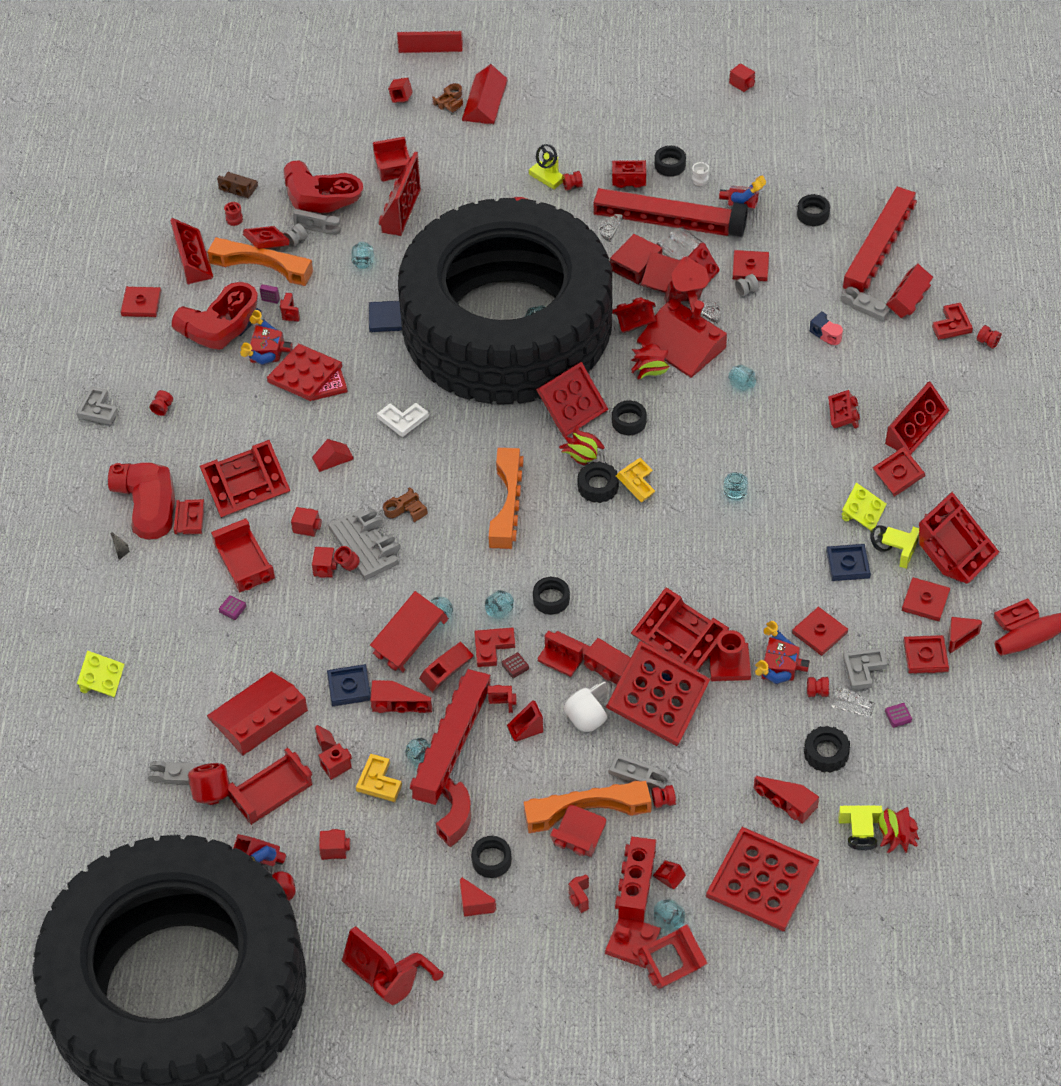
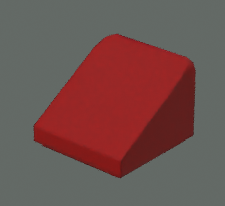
M319 725L315 726L316 738L322 752L337 745L329 730Z
M666 860L653 874L654 878L671 889H675L686 876L680 864Z

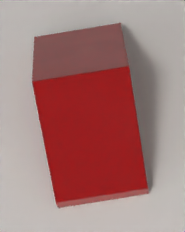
M327 439L312 456L319 472L354 460L347 444Z
M951 617L948 651L950 653L954 652L979 635L982 621L979 619Z
M534 700L507 724L514 741L517 742L543 733V716Z
M463 877L459 880L464 917L494 913L497 910L496 899Z

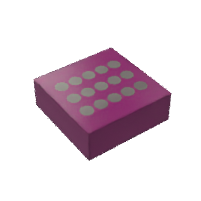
M261 284L259 288L261 300L278 304L280 301L278 287Z
M229 595L219 607V613L236 620L246 608V603Z
M905 703L885 708V713L893 728L912 722V717Z

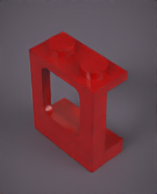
M688 924L638 950L639 961L642 966L647 967L650 973L648 978L651 984L656 986L658 990L708 964ZM667 945H673L683 966L662 977L651 953Z

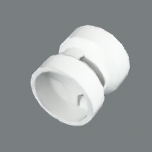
M704 162L695 163L692 166V182L697 186H704L709 181V166Z

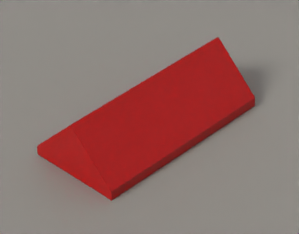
M462 31L397 32L399 53L463 52Z
M492 64L475 75L462 121L495 124L507 84V77Z
M171 218L173 236L187 285L212 279L214 276L200 230Z
M931 381L925 384L888 426L886 445L897 451L904 447L911 455L949 412V408Z

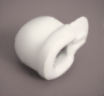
M606 682L596 684L590 689H579L566 700L563 711L578 730L582 732L594 731L607 720V714L598 702L608 692Z

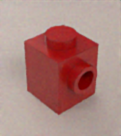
M740 63L730 71L729 84L745 92L755 84V71Z
M409 77L393 79L388 87L392 103L408 101L413 93Z
M296 507L291 519L293 533L315 537L317 530H320L322 524L319 512L311 508Z
M315 547L312 560L313 576L333 578V572L338 567V563L334 559L335 551L333 547Z
M340 743L318 755L320 766L330 780L352 768V755L347 748L343 749Z
M331 829L320 831L319 851L321 860L346 859L347 851H350V838H346L345 830Z

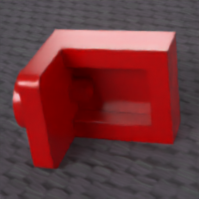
M285 293L284 299L280 301L282 320L299 322V308L294 307L293 293Z
M512 685L488 686V703H508L509 713H513V705H517L516 693H512Z
M587 874L577 876L568 883L570 902L574 907H578L581 913L589 910V899L583 891L589 887V877Z

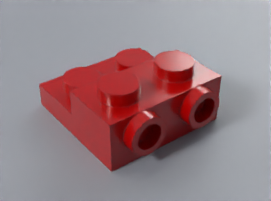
M646 160L612 161V186L624 188L625 186L640 188L646 186Z

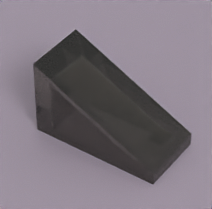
M111 532L112 541L120 560L130 552L128 544Z

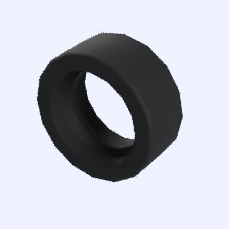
M673 145L659 148L654 155L655 170L667 177L680 175L686 168V153L683 149ZM665 158H674L677 159L679 162L675 164H666L663 163L661 160Z
M810 194L799 200L797 217L803 224L820 226L828 220L830 203L825 197ZM808 207H818L822 209L823 212L812 214L806 212L804 209Z
M733 204L729 221L730 236L743 237L748 213L747 204Z
M626 400L618 403L613 408L612 426L620 434L636 435L645 428L647 413L645 407L639 402ZM624 413H634L640 419L627 423L621 421L618 417Z
M550 576L542 578L534 585L533 602L538 611L553 615L564 611L569 605L570 590L564 580ZM554 589L560 591L563 597L558 601L547 602L540 598V594L545 590Z
M498 836L482 837L472 847V864L475 871L483 877L496 878L502 876L511 866L512 854L509 844ZM495 848L503 852L504 859L499 864L491 866L481 863L479 855L486 849Z

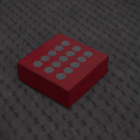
M518 652L501 661L502 666L512 678L529 670L528 663Z

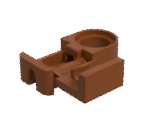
M458 83L448 85L444 88V94L438 98L432 97L433 105H438V108L441 110L445 107L452 113L463 106V99H459L462 96V86Z
M410 487L408 492L398 498L392 497L383 504L384 515L388 518H395L409 510L413 522H416L428 514L427 507L420 502L418 493H414V490ZM390 507H396L393 511L387 510Z

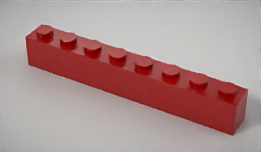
M898 186L895 188L844 275L843 289L853 287L858 289L859 292L864 293L866 289L870 288L872 277H876L878 267L883 265L885 255L890 253L891 244L896 242L898 232H902L904 222L908 221L911 209L914 210L916 207V192Z
M598 188L593 202L594 215L728 236L732 209Z
M468 669L465 676H461L459 688L453 693L452 703L446 707L445 718H441L438 732L433 734L431 747H427L424 761L418 765L417 776L411 780L410 790H412V799L433 805L437 804L487 697L488 686H490L491 680L490 674Z

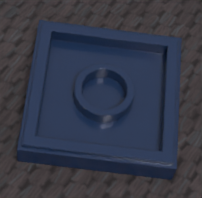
M399 301L369 302V332L402 331Z
M865 544L826 546L832 581L870 579L871 573Z
M366 664L327 670L332 707L371 701Z

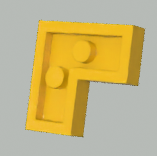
M641 457L616 475L622 484L641 503L655 492L644 480L653 470Z
M370 754L356 785V791L395 802L402 787V781L385 777L390 765V759Z

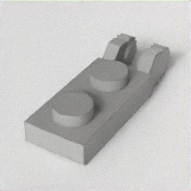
M295 209L293 212L294 226L301 224L305 229L325 234L336 235L341 231L340 227L337 226L340 224V218L335 216L327 217Z
M848 287L846 293L842 294L840 299L844 304L846 303V305L851 306L853 309L880 321H884L891 311L885 302L859 292L858 289Z
M619 754L615 755L608 770L609 775L630 782L646 780L647 786L650 789L656 787L664 788V785L656 780L666 782L669 778L668 773L656 769L654 766Z
M151 761L150 769L164 771V774L161 772H149L147 779L152 782H164V784L189 785V771L204 764Z

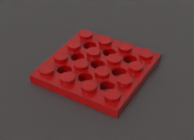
M639 641L605 708L678 746L707 688L710 678ZM644 664H650L653 667V671H647L644 668ZM662 674H668L671 677V681H665L662 678ZM636 680H642L645 683V687H639L636 684ZM679 683L687 684L689 690H682ZM654 689L661 690L663 697H657L654 694ZM630 695L634 696L637 699V703H630L627 697ZM671 699L679 700L681 706H674L671 702ZM651 705L654 707L655 713L647 712L645 706ZM664 715H669V716H671L672 719H673V722H672V723H667V722L664 720L663 716H664Z
M741 827L707 890L706 897L774 928L785 931L819 865V859L745 827ZM755 850L758 855L751 857L746 852ZM769 858H773L777 861V863L775 865H769L767 864L766 860ZM742 866L747 867L749 872L740 873L738 868ZM787 867H794L797 871L790 874L785 869ZM765 875L768 877V881L761 882L757 877ZM736 883L740 886V889L732 890L729 888V885ZM780 883L786 884L788 889L784 891L779 890L777 885ZM750 892H757L760 897L752 899L748 894ZM775 900L779 903V906L775 908L770 907L768 902Z

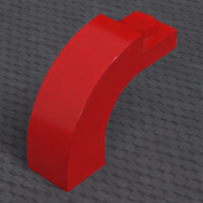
M448 778L441 794L452 804V808L445 817L436 823L437 835L449 847H452L465 835L471 822V803L469 793L464 784L460 781L455 785L452 779Z

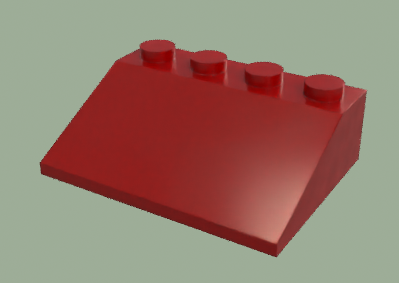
M416 151L404 167L399 179L395 181L394 190L389 195V202L385 204L384 213L379 218L382 233L402 236L421 191L418 152Z
M672 298L655 315L656 322L648 324L637 339V343L640 345L657 344L660 350H668L665 361L692 378L726 349L727 333L701 316L699 319H694L689 308Z
M271 671L209 713L207 717L244 756L307 712L308 709L306 699L293 684Z

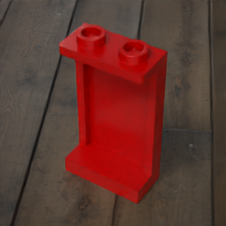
M247 518L211 532L213 543L239 593L262 583H267L275 578L273 567L271 564L269 565L253 536Z
M414 591L370 644L374 650L373 654L381 661L383 658L387 660V665L394 671L398 669L404 673L405 668L403 666L438 623L445 624L449 618L444 611Z
M288 747L284 749V757L236 787L233 782L229 784V799L251 825L312 786L311 776L313 774L307 765L303 766L296 752L292 753Z

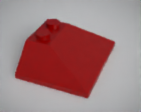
M270 440L253 445L251 450L219 462L216 459L199 466L220 518L291 491Z
M953 492L949 493L919 522V545L940 572L947 577L968 584L999 553L995 545Z
M665 587L632 630L631 635L691 669L698 671L717 646L718 636L722 632L729 630V627L715 618L708 619L685 604L681 596Z

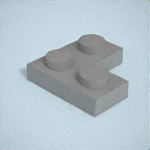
M91 386L76 414L78 418L111 425L118 413V408L104 404L109 395L108 390Z
M883 648L843 653L851 690L871 688L872 681L869 671L887 669Z

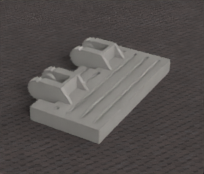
M361 508L328 524L341 546H348L359 556L360 562L357 570L364 580H367L398 565L399 562L395 553L399 552L401 546L399 543H393L395 537L392 534L382 537L377 531L376 527L382 524V519L376 517L375 509H369L364 512Z

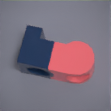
M821 311L810 321L809 332L831 345H838L842 340L843 329L840 325L833 324L827 320V314Z

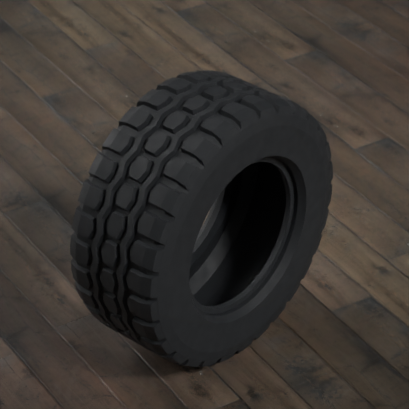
M499 198L498 201L486 199L478 201V204L468 203L459 206L458 210L452 209L440 215V219L431 221L424 227V230H421L414 237L412 243L406 249L398 273V295L405 346L423 374L433 383L436 382L439 387L450 393L455 392V395L468 400L475 398L476 402L491 404L493 401H496L497 404L506 405L513 404L514 401H517L519 404L533 402L534 398L541 400L536 390L537 388L579 362H582L587 372H589L600 360L608 345L612 331L613 287L611 263L603 244L593 230L589 229L588 225L582 220L574 218L573 214L563 209L556 210V206L544 202L537 204L535 200L520 199L516 201L515 198ZM501 281H517L532 284L545 290L555 298L548 306L532 315L510 320L484 318L472 314L458 304L472 290L489 283Z
M180 835L160 836L158 841H155L154 837L135 841L133 847H130L128 844L110 851L109 857L102 855L87 865L88 871L81 870L68 882V889H62L52 903V910L47 912L40 928L41 934L38 935L34 951L33 981L35 983L36 998L56 1046L65 1062L69 1064L70 1069L82 1081L86 1082L88 1086H247L258 1078V1072H265L277 1059V1052H282L293 1035L292 1030H295L301 1017L302 1006L306 996V964L293 908L287 900L281 885L259 862L254 861L245 852L237 848L232 849L229 844L211 839L207 842L205 837L186 835L184 839H181ZM177 926L201 927L223 936L238 950L234 970L224 987L207 1003L189 1013L170 1018L140 1017L120 1009L107 998L109 980L120 958L136 942L156 931Z

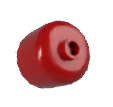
M209 763L197 766L189 771L188 780L192 798L195 802L214 805L229 796L228 787L230 782L227 768L224 764Z

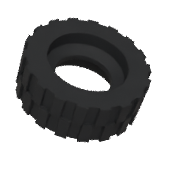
M598 461L586 464L578 472V492H580V495L585 500L593 503L609 501V499L614 498V495L619 490V479L616 477L618 474L617 470L606 462ZM593 477H604L607 479V485L595 488L590 486L589 480Z
M820 726L817 729H813L807 735L804 746L805 760L815 770H820L824 773L838 771L841 767L845 766L849 759L850 741H848L847 735L842 730H838L836 727ZM823 741L832 742L837 747V753L832 757L821 756L817 751L818 744Z

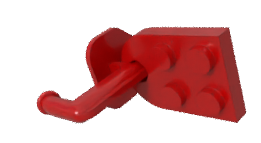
M684 256L671 274L672 281L668 284L664 300L665 304L672 298L679 303L688 301L693 318L699 319L704 308V302L698 301V299L701 297L703 288L708 285L709 278L704 266Z
M355 926L349 931L342 962L367 982L378 996L391 1005L397 1004L408 996L413 987L418 966H421L430 973L434 981L440 980L444 975L443 971L439 970L437 966L420 953H412L395 963L381 946L375 943L358 927Z

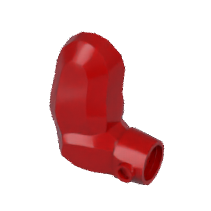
M300 160L291 161L284 167L285 186L287 187L289 199L295 209L307 212L328 213L358 201L362 196L363 183L360 178L353 174L339 173L312 176L307 165Z
M230 283L223 288L217 299L210 304L207 311L201 312L184 306L179 307L173 315L172 328L200 345L221 350L239 336L248 325L249 318L256 309L258 293L255 287L249 283Z
M146 462L112 464L108 472L109 490L117 493L133 494L134 507L131 523L133 533L147 540L158 539L167 535L172 529L175 504L173 479L169 468Z

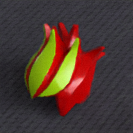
M641 344V349H631L636 354L631 359V361L636 362L631 369V373L640 370L637 377L638 380L648 375H662L670 367L664 361L669 351L660 350L657 344Z
M575 425L572 433L573 438L564 436L568 443L559 446L560 449H564L561 451L562 453L570 454L572 459L584 466L588 464L587 462L597 459V448H605L594 434L580 431L577 425Z
M908 807L903 808L897 813L889 808L881 812L878 825L883 835V840L880 846L883 847L890 843L887 853L892 852L899 844L905 853H907L909 844L915 847L918 846L915 839L919 840L917 835L918 824L914 818L910 817Z

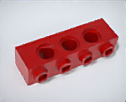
M631 836L630 844L625 846L624 857H627V862L623 861L621 874H624V879L620 878L618 886L621 896H616L615 909H619L618 918L644 922L656 853V839Z

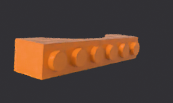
M215 237L207 251L210 264L222 267L238 264L263 265L278 271L290 283L306 286L313 273L311 259L264 248L257 249L255 246Z
M520 448L497 449V475L503 480L508 495L502 510L490 521L489 548L512 549L513 541L516 542L517 530H514V526H518V515H515V513L519 511L520 506L517 496H521V485H518V482H522L520 467H523L524 456H520Z
M646 780L523 801L528 833L549 830L564 817L569 805L582 809L608 808L621 811L630 816L651 812V798Z

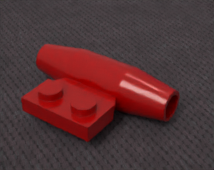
M1028 598L994 612V619L1004 631H1009L994 643L996 651L1001 656L1027 650L1061 633V613L1039 617L1038 609Z

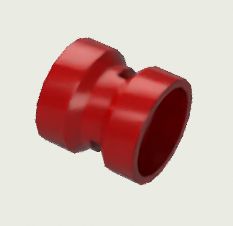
M575 171L573 174H562L563 186L566 191L571 190L574 186L576 188L583 187L580 171Z
M237 202L227 203L224 206L226 222L231 226L241 224L243 222L241 205Z
M984 325L977 335V341L980 343L985 342L988 347L994 349L999 343L1002 333L997 330L991 331L989 326Z
M159 390L149 408L154 414L164 416L174 399L170 393Z
M341 546L335 551V561L345 570L351 571L357 568L360 558L348 546Z
M808 677V697H815L817 693L822 697H829V678L821 677L816 681L814 677Z
M673 785L665 786L662 789L659 787L651 789L655 808H661L663 805H676Z

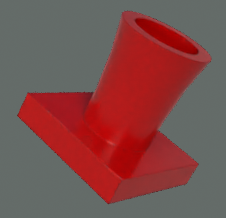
M727 630L718 636L717 646L709 655L711 681L751 680L749 647L741 633Z

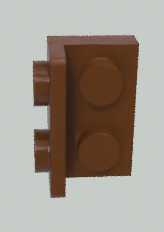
M227 172L224 177L219 175L217 178L219 190L248 199L258 187L257 180Z

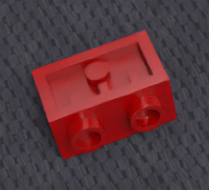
M849 390L828 396L831 425L835 429L852 423L855 429L859 428L858 421L860 420V415L856 408L859 404L856 396H853Z

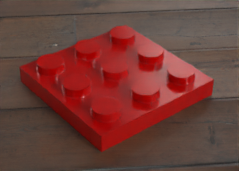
M298 343L267 376V382L312 401L322 387L343 366L341 361Z
M582 362L577 363L536 389L563 437L573 433L575 425L579 429L608 410Z

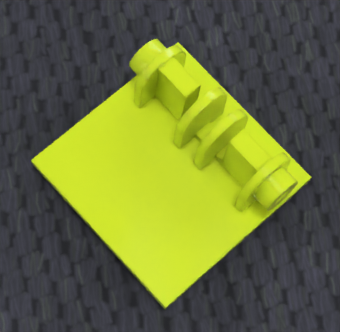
M856 482L842 509V519L844 521L855 519L871 531L876 527L886 507V503Z
M87 650L77 681L80 691L88 693L92 689L115 697L125 664Z

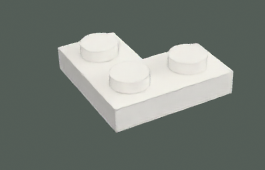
M417 403L413 404L403 413L392 404H388L377 413V418L401 437H404L429 417V412Z

